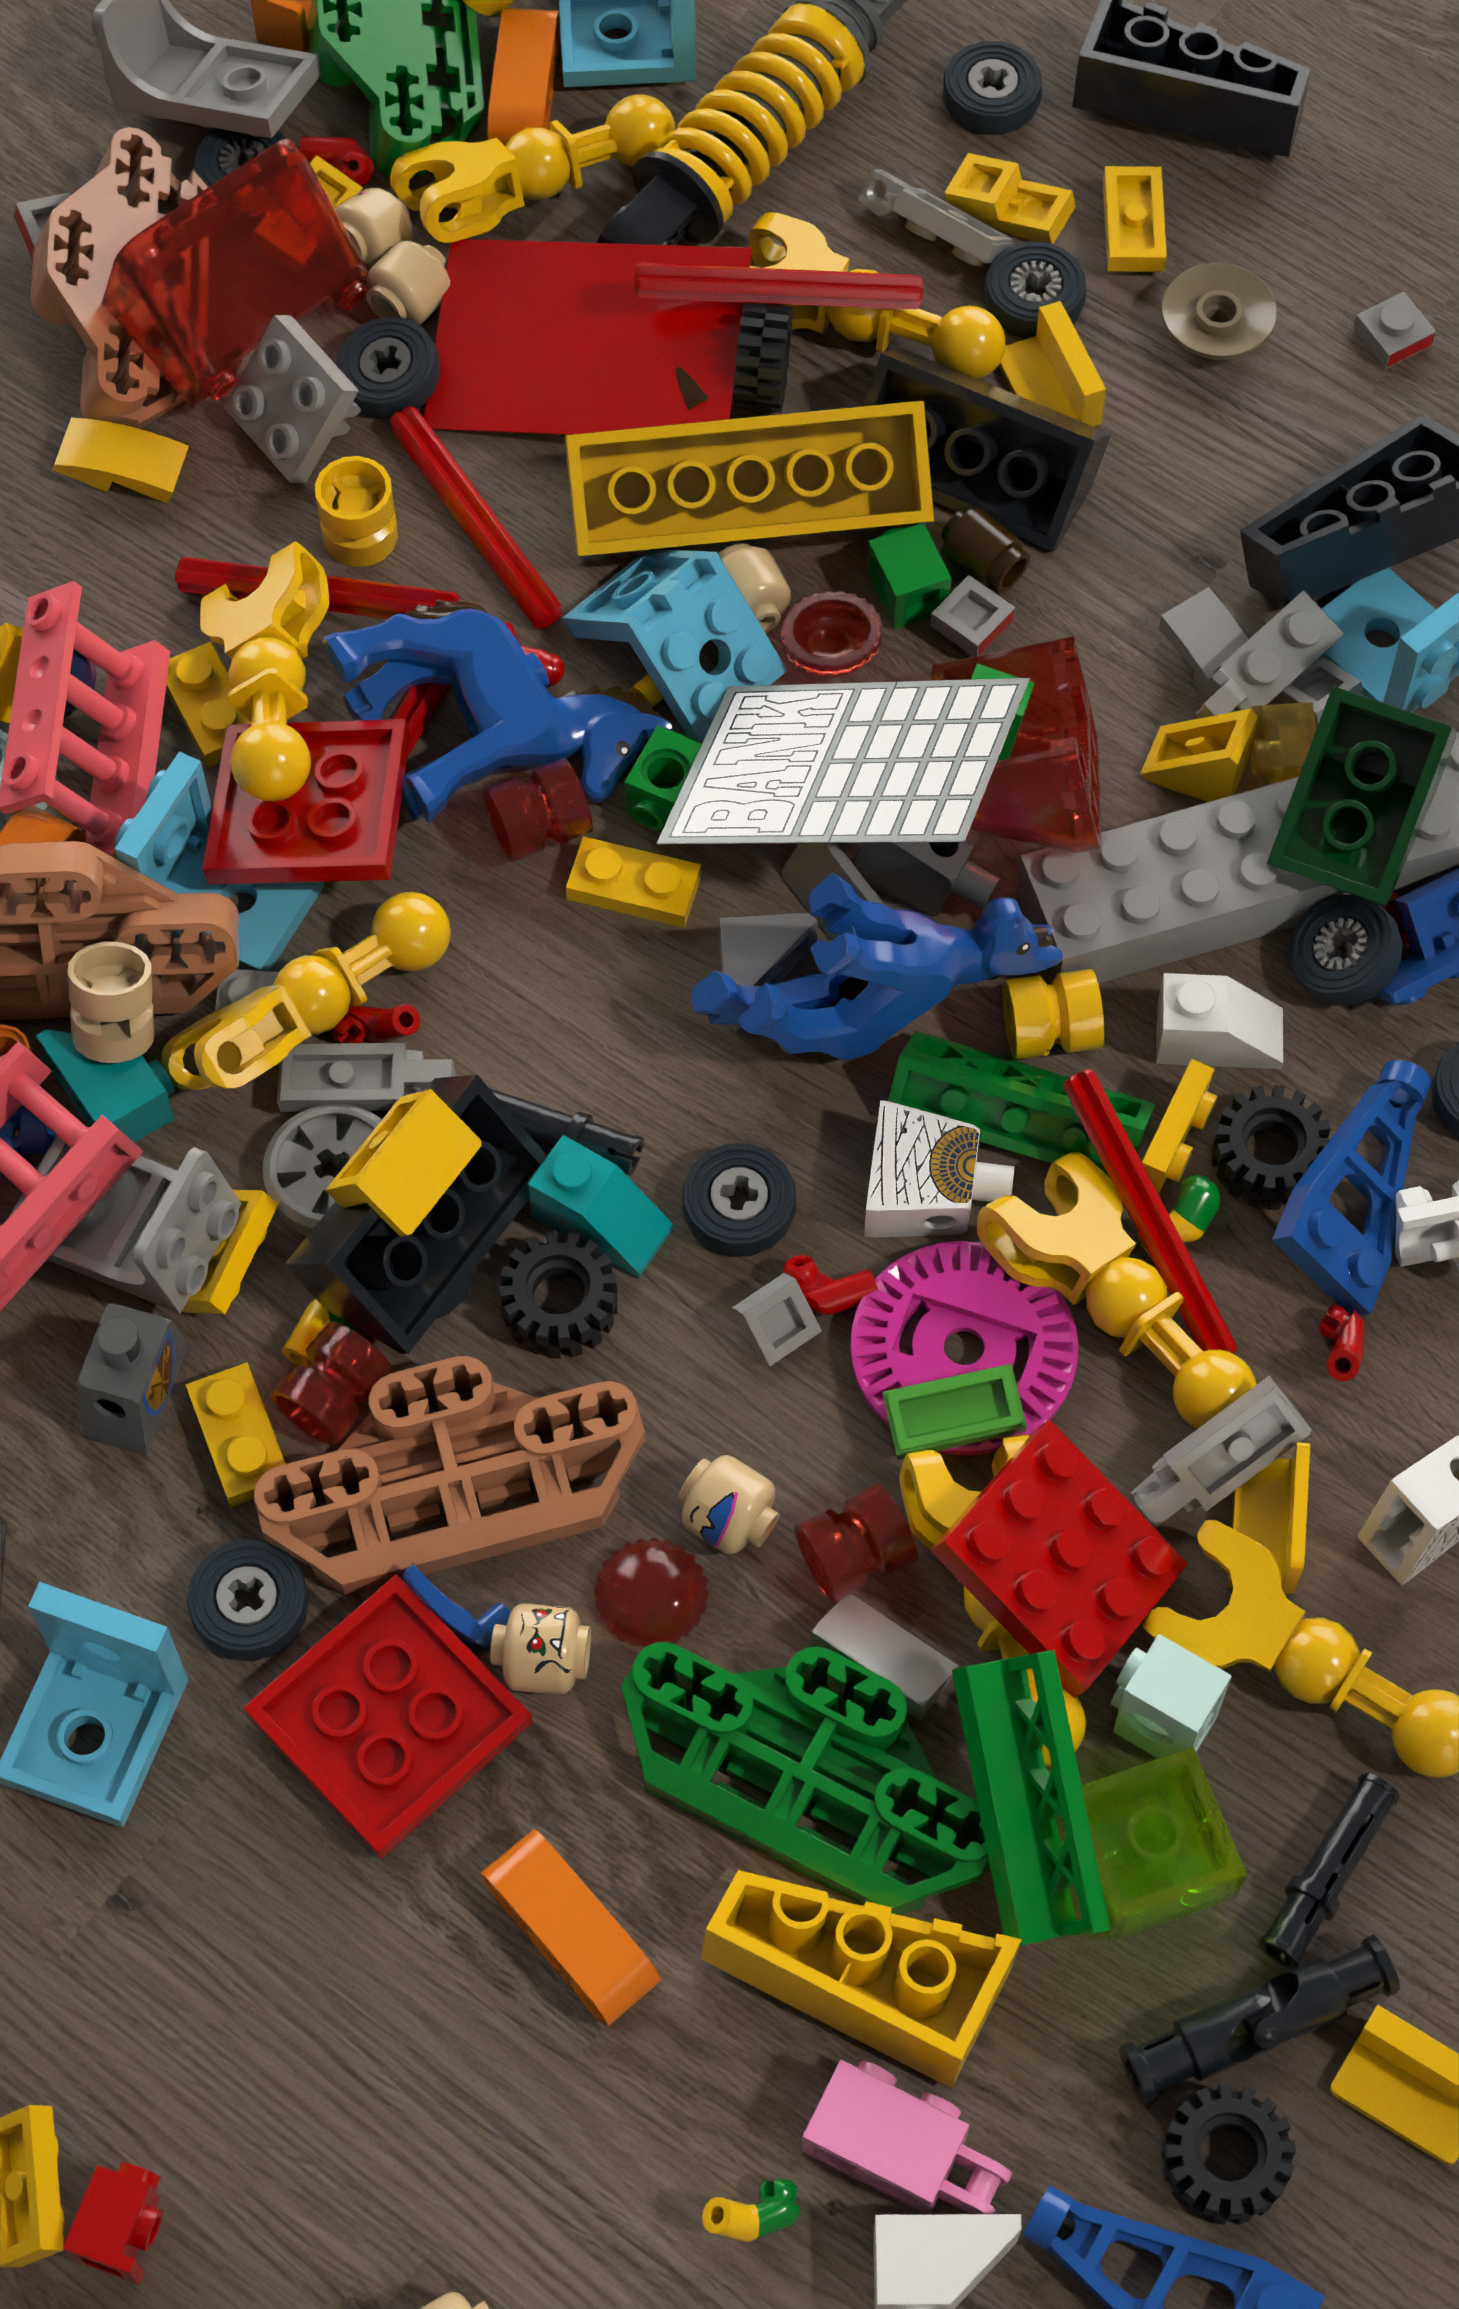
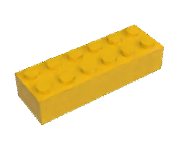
M924 401L565 436L577 556L934 521Z

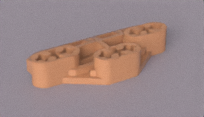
M127 127L118 130L110 141L97 168L95 177L52 210L34 249L30 298L31 305L39 317L53 325L65 326L72 324L87 347L83 357L80 409L83 418L142 429L194 395L205 378L214 192L210 190L194 170L188 180L180 182L171 172L172 158L162 156L161 146L147 132L138 128ZM169 196L180 205V218L158 213V199L166 201ZM167 247L175 248L174 268L177 269L176 282L154 276L155 263L163 265L166 260ZM163 311H171L170 333H174L173 347L151 341V328L160 329L163 324ZM160 376L169 377L171 379L170 394L147 407L142 406L148 394L156 396L159 391Z
M85 842L12 843L0 846V1020L70 1017L71 1002L69 1000L67 975L69 961L81 949L101 942L126 943L137 947L148 956L152 964V1004L154 1014L187 1013L239 967L240 944L238 926L240 916L237 907L229 898L217 893L177 894ZM42 878H46L44 887H41ZM181 929L179 938H174L175 930ZM194 973H207L206 975L193 976Z
M456 1356L394 1372L380 1378L372 1387L369 1395L370 1414L337 1451L277 1466L266 1471L257 1482L254 1490V1501L265 1541L309 1565L312 1568L315 1579L347 1596L381 1587L396 1574L404 1580L403 1574L412 1564L416 1565L426 1575L603 1528L620 1498L619 1485L641 1446L645 1443V1431L637 1401L633 1393L623 1384L613 1381L598 1382L537 1398L494 1383L489 1369L479 1359L470 1356ZM469 1390L472 1399L461 1401L457 1392ZM435 1394L439 1411L430 1413L427 1396ZM406 1406L409 1415L403 1418H396L393 1409ZM611 1415L617 1425L606 1427L601 1417ZM579 1419L583 1438L574 1440L573 1424L570 1421ZM548 1432L550 1438L554 1441L542 1444L541 1439L536 1434ZM606 1475L601 1486L571 1492V1484ZM350 1482H357L360 1492L354 1495H347L345 1485ZM529 1483H534L538 1503L533 1502L481 1517L476 1497H478L480 1508L530 1496L532 1493ZM319 1487L323 1488L327 1504L321 1507H317L313 1489ZM286 1499H293L295 1509L289 1512H282L280 1502ZM440 1506L444 1507L448 1522L447 1527L443 1526L390 1541L385 1521L388 1520L390 1531L394 1532L442 1519ZM349 1530H353L357 1546L356 1551L344 1552L333 1555L330 1558L318 1552L352 1543Z

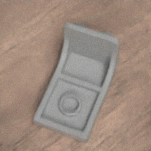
M102 0L93 12L92 30L98 40L104 64V77L109 85L115 110L147 115L155 119H169L197 124L205 128H219L241 132L254 137L272 138L322 74L318 54L226 39L207 34L185 20L169 0Z
M56 1136L37 1170L43 1176L48 1175L69 1152L70 1147ZM195 1147L190 1149L178 1170L139 1156L47 1260L181 1313L188 1298L195 1295L203 1286L208 1273V1263L221 1240L227 1239L233 1232L238 1221L239 1208L242 1203L206 1151ZM24 1193L19 1199L11 1215L24 1202L26 1198V1195Z

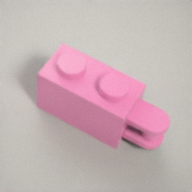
M840 2060L802 2136V2152L925 2215L931 2214L938 2198L969 2214H994L995 2208L990 2203L999 2184L1007 2185L1012 2173L1000 2163L964 2145L970 2124L958 2119L961 2111L949 2101L934 2094L924 2092L921 2098L918 2099L894 2087L897 2082L896 2077L871 2062L859 2060L855 2067ZM955 2163L973 2171L965 2190L947 2181Z

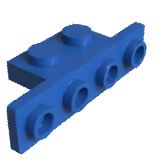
M1459 868L1396 899L1413 955L1400 962L1391 982L1376 994L1375 997L1394 1005H1405L1423 998L1427 994V988L1447 978H1459Z

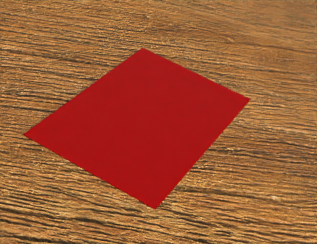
M463 239L451 242L446 269L450 278V286L442 296L435 346L439 353L441 376L434 394L426 401L424 419L432 429L568 435L729 420L736 371L735 361L738 350V334H740V321L745 302L639 298L635 295L634 273L639 263L750 267L752 248ZM676 368H682L687 372L709 399L688 410L677 382Z

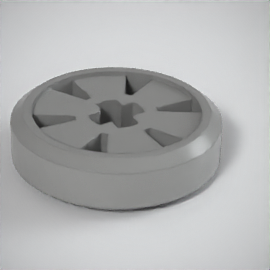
M324 1104L311 1107L294 1115L276 1131L264 1155L263 1180L267 1195L279 1204L275 1213L288 1227L301 1235H309L335 1202L325 1191L334 1178L330 1175L324 1176L323 1166L332 1162L336 1168H343L381 1122V1118L366 1109L353 1105Z

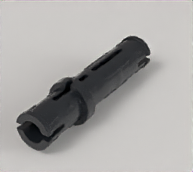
M490 1088L536 1143L554 1148L562 1135L616 1164L626 1175L631 1176L636 1170L641 1157L634 1156L635 1151H643L644 1137L633 1136L594 1123L592 1115L580 1111L572 1116Z
M1362 1773L1359 1776L1355 1788L1333 1824L1327 1830L1325 1837L1301 1876H1292L1286 1885L1285 1893L1288 1897L1265 1935L1258 1941L1260 1949L1274 1961L1289 1968L1293 1966L1297 1968L1301 1962L1302 1955L1323 1920L1334 1918L1340 1908L1337 1897L1360 1859L1366 1853L1369 1844L1392 1806L1399 1800L1400 1795L1398 1791L1386 1780L1371 1773H1366L1365 1775Z

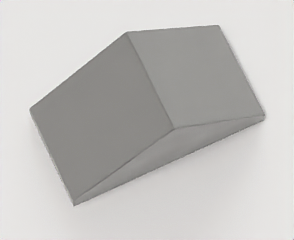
M808 912L720 918L722 973L727 974L736 983L741 985L763 986L765 983L772 985L785 982L812 955L810 947L817 942V919ZM726 1024L734 1032H737L741 1025Z

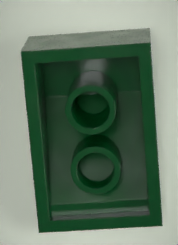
M1333 686L1266 864L1387 906L1435 796L1457 736L1453 726Z

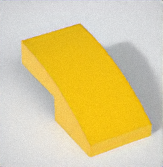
M971 153L967 154L944 192L948 203L991 227L1025 240L1047 242L1054 245L1076 207L1072 190L1022 180L1018 163Z
M71 418L52 470L104 492H108L111 483L115 482L168 504L189 446L149 431L122 424L94 419Z

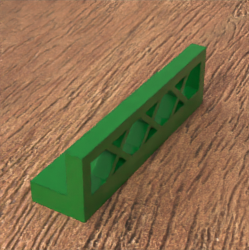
M915 1030L899 1056L888 1101L975 1125L980 1129V1142L1048 1163H1053L1067 1153L1080 1152L1090 1158L1108 1176L1064 1091V1082L1070 1077ZM1103 1088L1134 1149L1139 1154L1156 1104Z
M1044 1651L951 1669L1003 1934L1022 1939L1020 1946L1061 1936L1096 1934L1110 1930L1055 1651ZM1026 1669L1033 1670L1038 1695L1037 1703L1031 1697ZM1043 1745L1049 1750L1052 1765L1051 1772L1045 1767L1042 1753ZM1057 1814L1063 1820L1066 1835L1065 1842L1059 1837L1056 1823ZM1071 1884L1077 1890L1082 1918H1075L1070 1893Z

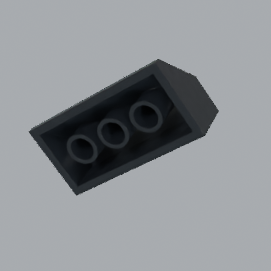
M904 348L881 353L863 406L924 401L932 501L957 512L961 510L967 512L972 508L979 507L1015 536L1048 550L1055 551L1092 488L1112 434Z
M478 1075L434 1078L425 1089H432L481 1140V1147L411 1235L399 1236L367 1203L342 1208L335 1201L284 1264L326 1310L400 1354L410 1353L528 1201V1183L548 1157Z

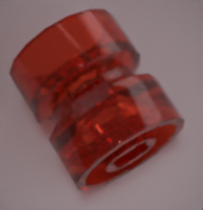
M565 758L533 769L531 781L527 783L515 776L488 786L483 790L484 801L491 824L504 853L512 863L544 851L547 839L549 838L554 839L561 845L593 831V821L585 794L572 766Z
M327 1321L305 1349L308 1355V1364H293L272 1391L270 1397L280 1412L306 1434L329 1446H338L361 1415L357 1403H369L372 1387L380 1378L394 1373V1370L386 1357L360 1334L337 1322Z
M880 1483L844 1500L843 1513L837 1514L833 1510L827 1509L794 1526L795 1537L802 1556L819 1588L832 1603L868 1586L869 1573L874 1572L881 1577H886L918 1560L916 1544L909 1526L892 1496Z

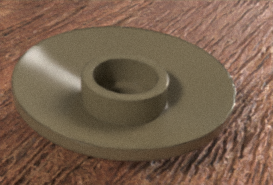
M1206 263L1185 270L1169 284L1163 297L1161 312L1163 324L1168 334L1183 349L1203 358L1229 360L1246 356L1266 343L1275 327L1277 304L1268 285L1253 272L1228 263Z

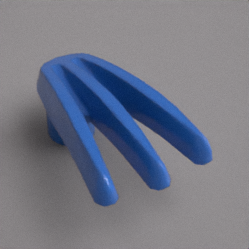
M412 1564L404 1572L405 1584L460 1641L479 1650L490 1648L494 1625H507L510 1610L502 1602L499 1601L480 1618L475 1620L468 1611L441 1593L416 1565Z

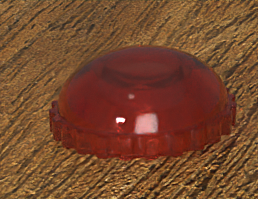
M825 591L823 594L814 593L812 597H804L800 603L793 604L792 610L786 612L785 620L781 623L783 652L788 654V660L790 662L793 661L797 668L811 675L822 678H839L850 675L861 669L866 663H869L871 657L878 653V646L882 644L880 614L875 612L873 605L867 604L866 599L857 598L856 594L853 593L845 594L844 591H838L837 593Z
M651 1538L649 1541L638 1539L634 1544H624L623 1549L620 1551L615 1550L612 1553L611 1559L603 1563V1571L598 1573L596 1579L598 1585L594 1589V1595L597 1596L595 1607L600 1610L599 1618L607 1624V1630L610 1633H616L620 1641L627 1640L633 1647L643 1645L644 1648L658 1642H672L676 1644L679 1642L680 1637L690 1635L692 1627L700 1623V1615L704 1614L707 1605L705 1601H707L709 1592L705 1588L708 1580L702 1575V1565H698L695 1562V1556L691 1553H686L683 1546H675L670 1540L661 1542L658 1538Z

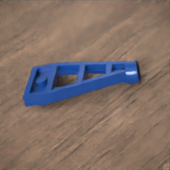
M1392 1060L1384 1064L1377 1083L1370 1086L1293 1188L1272 1238V1241L1338 1305L1351 1314L1355 1310L1360 1316L1371 1314L1391 1263L1396 1234V1194L1399 1190H1403L1415 1117L1423 1106L1431 1086L1430 1076L1424 1069L1404 1060ZM1367 1130L1383 1145L1379 1173L1356 1151ZM1343 1177L1368 1201L1362 1234L1330 1203L1331 1194Z
M1052 2185L1048 2186L1022 2234L1026 2239L1047 2250L1106 2309H1165V2296L1172 2283L1184 2276H1196L1227 2287L1234 2298L1233 2309H1319L1325 2298L1321 2293L1261 2258L1081 2204ZM1068 2217L1073 2220L1074 2232L1071 2237L1062 2240L1056 2233L1064 2218ZM1117 2241L1127 2242L1156 2255L1160 2259L1162 2270L1146 2298L1136 2299L1105 2276L1101 2268V2259L1110 2244Z

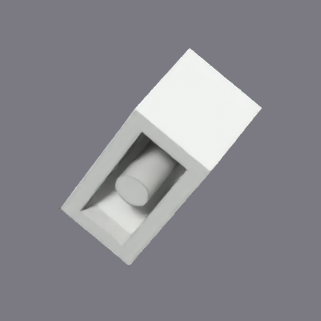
M1164 973L1157 1004L1156 1064L1189 1065L1191 1059H1194L1208 1066L1282 1069L1283 1008L1228 976Z
M1021 2214L875 2215L873 2228L875 2309H955L1017 2243L1021 2232Z

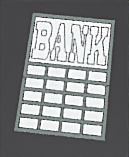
M1030 678L728 687L656 844L965 842Z

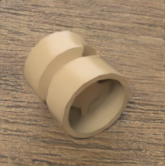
M101 942L89 945L76 952L69 961L67 971L69 1000L71 1002V1037L76 1050L86 1058L101 1063H121L133 1060L147 1052L153 1044L155 1033L154 1008L152 1004V964L148 956L137 947L122 942Z

